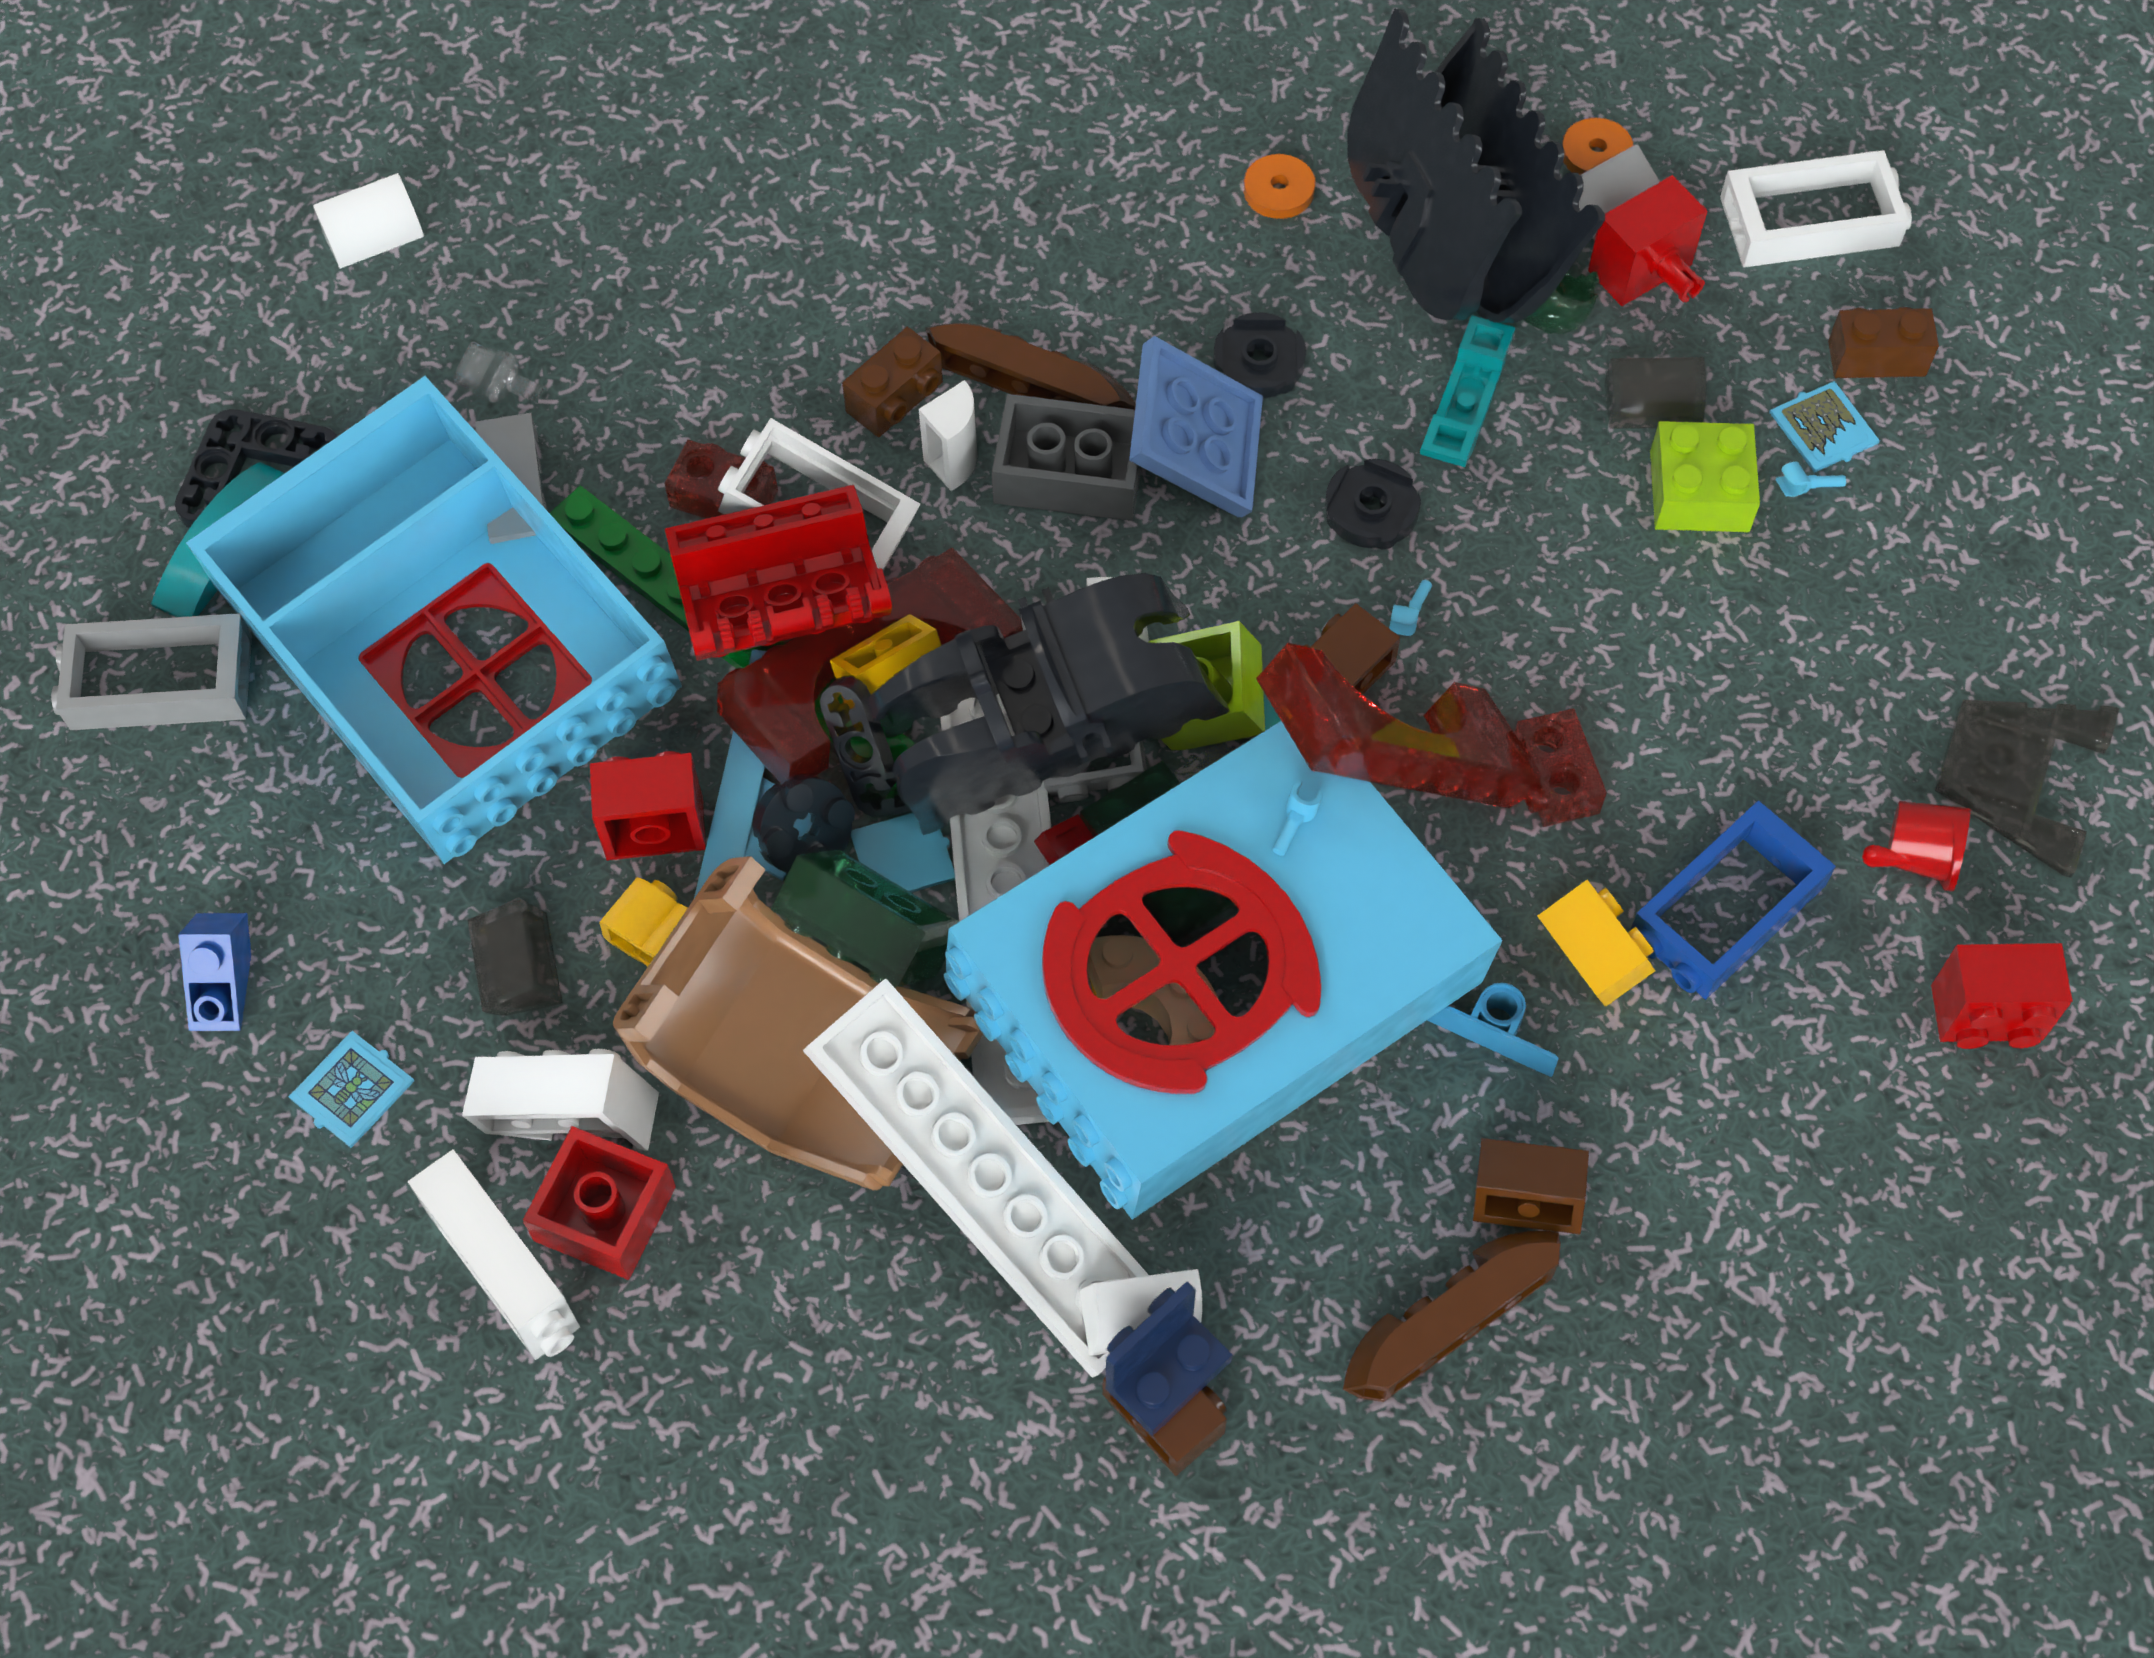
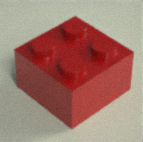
M665 751L658 753L654 757L630 759L617 756L611 757L604 762L590 763L592 819L607 861L706 849L703 795L692 753L681 754L675 751Z
M2062 943L1956 945L1931 984L1940 1042H1956L1957 1046L1963 1049L1980 1048L1987 1045L1989 1041H2008L2009 1046L2013 1048H2028L2038 1045L2041 1040L2045 1039L2072 1003Z
M571 1126L530 1204L523 1222L534 1242L629 1280L676 1188V1184L668 1164Z

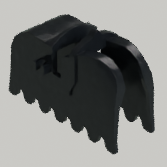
M1394 9L1378 51L1352 108L1347 131V158L1351 175L1358 190L1370 205L1368 213L1374 224L1385 235L1390 237V244L1394 252L1392 259L1394 266L1403 277L1412 296L1424 311L1434 318L1454 321L1465 320L1476 311L1482 318L1494 323H1516L1532 315L1554 292L1581 251L1604 223L1605 213L1598 205H1586L1580 211L1579 201L1584 189L1582 176L1578 173H1567L1561 179L1560 168L1564 160L1563 145L1560 142L1550 141L1543 147L1541 146V137L1545 129V117L1542 112L1532 110L1523 117L1522 108L1527 94L1525 83L1521 80H1512L1506 86L1504 85V77L1508 69V57L1501 50H1494L1486 56V47L1490 39V28L1485 19L1475 18L1473 24L1446 55L1437 70L1429 72L1424 78L1423 69L1427 60L1426 46L1422 42L1415 41L1411 42L1406 48L1405 40L1409 31L1408 15L1405 10Z
M1148 573L1121 575L1094 583L1054 600L1049 587L1042 590L1047 601L1045 605H1042L1041 601L1029 605L1026 597L1020 598L1018 601L1021 608L1018 610L1026 630L1004 638L999 627L984 625L957 634L954 640L924 654L895 673L866 698L874 722L879 721L882 724L886 738L895 737L911 728L912 722L918 718L927 716L930 718H940L954 712L958 708V704L965 699L976 698L979 700L985 716L946 729L919 741L899 755L892 768L903 798L919 821L923 835L945 827L949 819L956 815L982 813L993 807L995 801L1003 796L1029 794L1041 787L1042 782L1050 777H1070L1088 768L1089 763L1097 758L1107 757L1111 759L1123 756L1131 752L1135 745L1144 739L1153 738L1158 740L1170 737L1179 732L1182 726L1191 720H1211L1230 711L1227 703L1208 678L1191 648L1175 642H1145L1138 637L1142 634L1143 629L1150 624L1160 622L1163 625L1177 623L1190 616L1186 605L1174 596L1160 576ZM997 694H999L1006 714L1008 716L1013 732L1015 734L1014 736H1012L1010 733L1005 717L1001 710L1000 704L996 697Z

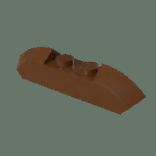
M948 323L925 328L928 342L941 352L942 368L1013 395L1135 410L1136 404L1127 390L1107 372L1088 362L1069 359L1061 352L1045 350L1027 343L1018 336L1005 335L1001 333L1002 330L986 325Z
M1526 1231L1492 1240L1472 1252L1478 1265L1476 1270L1471 1265L1464 1267L1447 1281L1445 1286L1448 1290L1432 1301L1429 1296H1425L1418 1300L1403 1314L1406 1321L1403 1322L1387 1313L1371 1327L1357 1346L1347 1368L1343 1390L1361 1399L1385 1402L1550 1281L1559 1264L1561 1245L1559 1232Z

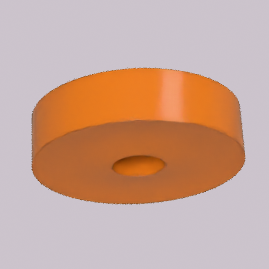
M1604 118L1583 119L1573 124L1564 135L1562 143L1564 148L1563 162L1570 172L1581 175L1634 146L1633 140L1628 131L1614 121ZM1598 147L1601 148L1603 152H1595L1591 148Z
M1286 154L1264 156L1252 163L1245 174V199L1253 210L1263 216L1275 219L1297 216L1310 206L1314 197V174L1305 162L1294 156ZM1283 184L1286 187L1283 189H1277L1273 187V185Z

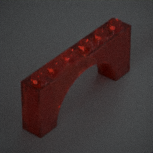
M953 547L938 556L927 557L916 569L902 577L891 578L886 581L892 602L891 615L875 618L866 623H854L829 629L819 634L796 637L784 645L773 646L764 653L762 658L743 669L736 668L730 671L717 683V712L781 784L795 779L791 776L798 774L816 776L829 768L830 739L819 724L815 713V706L820 694L835 676L830 663L831 659L908 614L935 628L941 646L954 640L957 634L984 625L999 627L1004 638L1023 631L1021 618Z
M1287 643L1256 678L1311 771L1509 809L1521 802L1527 796L1529 788L1542 776L1486 689L1454 682L1423 715L1432 731L1431 733L1408 725L1373 704L1338 672L1322 650Z

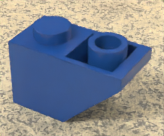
M196 913L178 934L189 1031H240L251 961L247 913Z

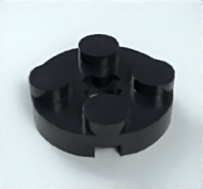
M1263 312L1244 314L1234 319V324L1227 328L1224 333L1222 329L1217 335L1214 344V368L1259 393L1263 398L1288 393L1295 387L1296 382L1304 371L1306 358L1304 338L1297 329L1295 334L1291 328L1285 326L1286 320L1278 315ZM1260 349L1264 350V355L1270 358L1264 361H1256L1250 357L1254 356L1255 350Z
M1382 459L1364 460V465L1354 466L1350 469V464L1342 467L1334 474L1327 487L1325 510L1329 527L1345 541L1364 548L1389 549L1398 541L1407 537L1417 523L1421 504L1419 493L1417 495V490L1412 485L1413 479L1410 474L1399 465ZM1372 497L1379 498L1381 509H1367L1360 501L1369 502Z
M810 774L791 776L795 779L788 780L781 786L776 783L769 788L756 807L752 827L754 837L758 838L759 847L762 852H759L770 865L789 875L827 874L832 870L835 861L842 855L849 842L852 822L855 818V809L845 799L841 790L832 783ZM808 813H810L811 828L808 833L798 837L799 831L793 827L794 822L797 818L804 820Z

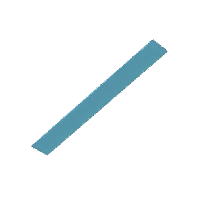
M752 650L694 898L720 864L732 858L745 856L790 659L788 654Z

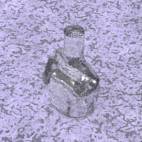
M474 341L470 343L464 353L453 380L454 384L469 389L478 398L494 403L501 401L509 392H512L538 404L539 397L545 390L544 386L518 375L519 361L515 355L505 351L488 349Z

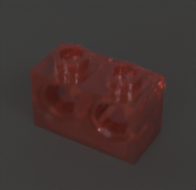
M688 439L664 483L670 507L705 519L724 515L718 511L724 496L723 493L718 491V487L730 466L732 465L739 469L745 457L726 452L720 446L712 443L701 444ZM763 461L746 490L751 491L743 494L762 505L772 504L778 492L774 467Z
M1572 708L1518 721L1513 740L1508 743V754L1513 769L1515 771L1522 770L1527 782L1524 785L1523 792L1529 812H1538L1543 827L1600 814L1607 792L1575 709ZM1546 745L1551 747L1555 752H1544L1540 750L1537 746ZM1552 788H1565L1571 794L1561 795L1555 792Z

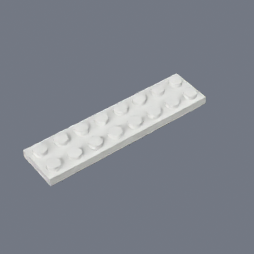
M885 978L812 1041L803 1052L1091 1377L1099 1375L1106 1368V1357L1109 1353L1089 1356L1079 1290L1096 1282L1149 1276L1148 1273Z

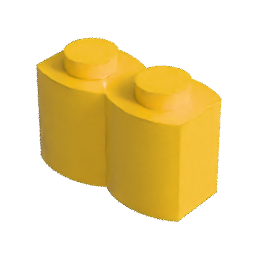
M637 877L599 923L603 937L609 943L648 967L688 907L677 903L676 894L664 883L658 880H653L650 883Z

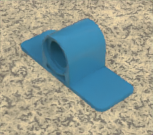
M1494 983L1486 987L1480 995L1471 1015L1448 1005L1427 1020L1549 1077H1552L1559 1060L1555 1054L1516 1037L1524 1016L1526 1003L1520 990L1511 984ZM1494 1008L1502 1009L1511 1018L1508 1020L1495 1019L1489 1014L1488 1010Z

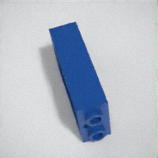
M1758 800L1636 913L1631 929L1636 926L1654 950L1652 954L1647 956L1648 958L1655 959L1658 957L1672 970L1671 974L1674 981L1683 990L1689 993L1696 991L1706 1000L1827 885L1836 866ZM1744 839L1797 886L1719 960L1712 964L1660 917Z

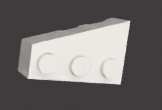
M592 1049L589 1051V1054L571 1055L559 1050H547L543 1052L542 1056H524L516 1052L502 1051L497 1054V1057H475L462 1116L485 1134L552 1141L553 1133H568L571 1126L601 1138L603 1136L625 1138L633 1144V1149L648 1151L659 1092L622 1061L618 1053L611 1050Z

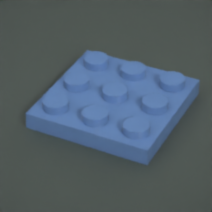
M1153 336L1142 347L1129 461L1236 517H1244L1252 512L1263 396L1158 337Z

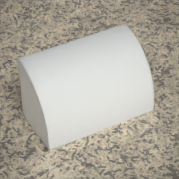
M398 173L313 205L324 236L339 268L424 237L410 198Z
M965 380L919 408L923 460L951 491L970 477L977 462L974 398Z
M1198 1269L1096 1282L1079 1290L1089 1356L1109 1353L1106 1350L1108 1344L1123 1328L1131 1325L1136 1329L1150 1316L1147 1309L1158 1295L1169 1287L1176 1292L1187 1281L1196 1289L1193 1316L1201 1323L1202 1292Z

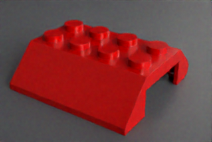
M854 485L664 529L697 661L711 657H723L732 652L757 646H769L778 641L808 634H819L829 629L854 623H866L875 618L891 615L892 602L882 568H877L868 540L863 510Z

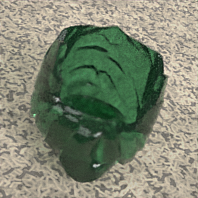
M1597 271L1591 272L1588 276L1581 274L1576 278L1567 272L1545 303L1532 315L1523 320L1547 334L1565 335L1568 332L1575 331L1582 323L1586 322L1595 306L1598 294L1595 293L1594 289L1599 282Z

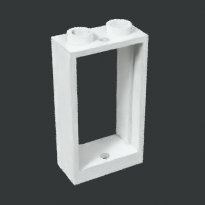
M1884 150L1731 170L1727 172L1720 196L1743 267L1898 247L1901 245L1904 234L1910 228L1912 222L1910 206L1906 202L1903 203L1898 189V173L1894 167H1890ZM1871 183L1882 215L1766 230L1755 198Z
M770 418L761 433L755 429L751 432L740 452L742 456L746 457L739 469L731 465L718 487V491L724 494L718 511L724 515L763 506L743 493L767 454L830 490L854 485L861 507L888 522L872 549L877 568H882V570L885 569L920 506V503L772 418Z
M452 1149L407 1181L429 1217L533 1358L537 1360L543 1354L551 1357L566 1349L574 1339L572 1333L579 1329L580 1326L564 1296L456 1152Z

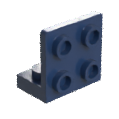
M1188 1281L1176 1292L1171 1287L1164 1290L1148 1307L1147 1312L1150 1316L1136 1329L1131 1325L1123 1328L1106 1348L1109 1352L1106 1357V1390L1151 1436L1157 1433L1232 1361L1233 1354L1193 1316L1196 1289Z

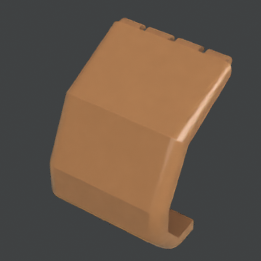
M751 856L729 859L720 864L702 886L617 1011L613 1020V1026L638 1064L674 1093L768 1152L870 1190L877 1191L882 1186H890L903 1166L902 1162L803 1052L812 1041L881 983L882 980L872 977L787 924L759 900L753 888L766 869ZM891 983L959 1061L970 1057L983 1036L975 1021L974 1014L976 1012L974 1010Z

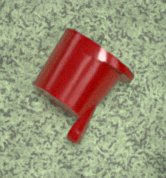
M1899 801L1892 824L1888 848L1879 845L1867 846L1863 850L1862 860L1869 867L1891 866L1938 880L1944 891L1953 892L1964 857L1971 810L1970 808Z

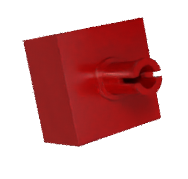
M1673 175L1669 176L1605 213V221L1596 234L1588 267L1589 273L1621 306L1663 282L1679 296L1682 302H1688L1690 297L1692 299L1696 297L1705 285V281L1690 266H1692L1708 211Z

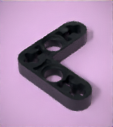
M227 409L219 412L210 421L176 497L175 509L181 522L187 528H190L205 509L199 508L196 514H192L189 509L190 506L198 507L203 496L206 505H208L227 484L240 474L246 458L295 467L312 455L310 448H319L321 443L328 444L337 437L336 433L324 426L238 409ZM235 425H238L241 432H232L227 441L223 431H231ZM284 434L288 436L287 442L279 448L269 449L264 446L266 440L272 435ZM300 437L304 445L299 444ZM226 444L228 445L230 451L225 449ZM224 463L228 465L226 472L220 477L208 478L204 476L206 469L212 464ZM200 487L206 490L205 494H203Z
M852 676L837 678L823 692L820 705L855 804L864 814L872 817L912 812L903 798L892 768L895 762L882 725L879 721L874 722L866 700L871 695L867 686L861 680ZM842 694L845 700H853L854 706L851 709L847 703H839L837 697ZM850 719H851L852 725L849 726V727H846V724H847V723L850 721ZM860 736L869 741L873 748V755L871 757L858 755L851 746V738ZM895 783L897 785V789L889 791L883 800L879 793H871L869 790L873 784L876 790L879 791L891 789Z

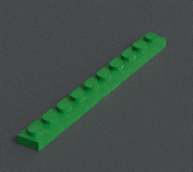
M581 485L550 512V515L579 547L689 632L672 558L668 552ZM778 641L769 646H757L732 652L722 657L746 676L752 650L790 655L780 703L833 744L820 705L823 692L834 682L828 675L783 641ZM840 694L837 697V700L839 701V703H844L842 696ZM850 719V721L846 724V727H849V726L852 725L851 719ZM903 733L895 737L886 738L894 762L905 750L916 744ZM860 736L851 738V746L858 755L862 757H871L873 755V748L869 741ZM895 783V785L891 788V790L897 789L896 783Z

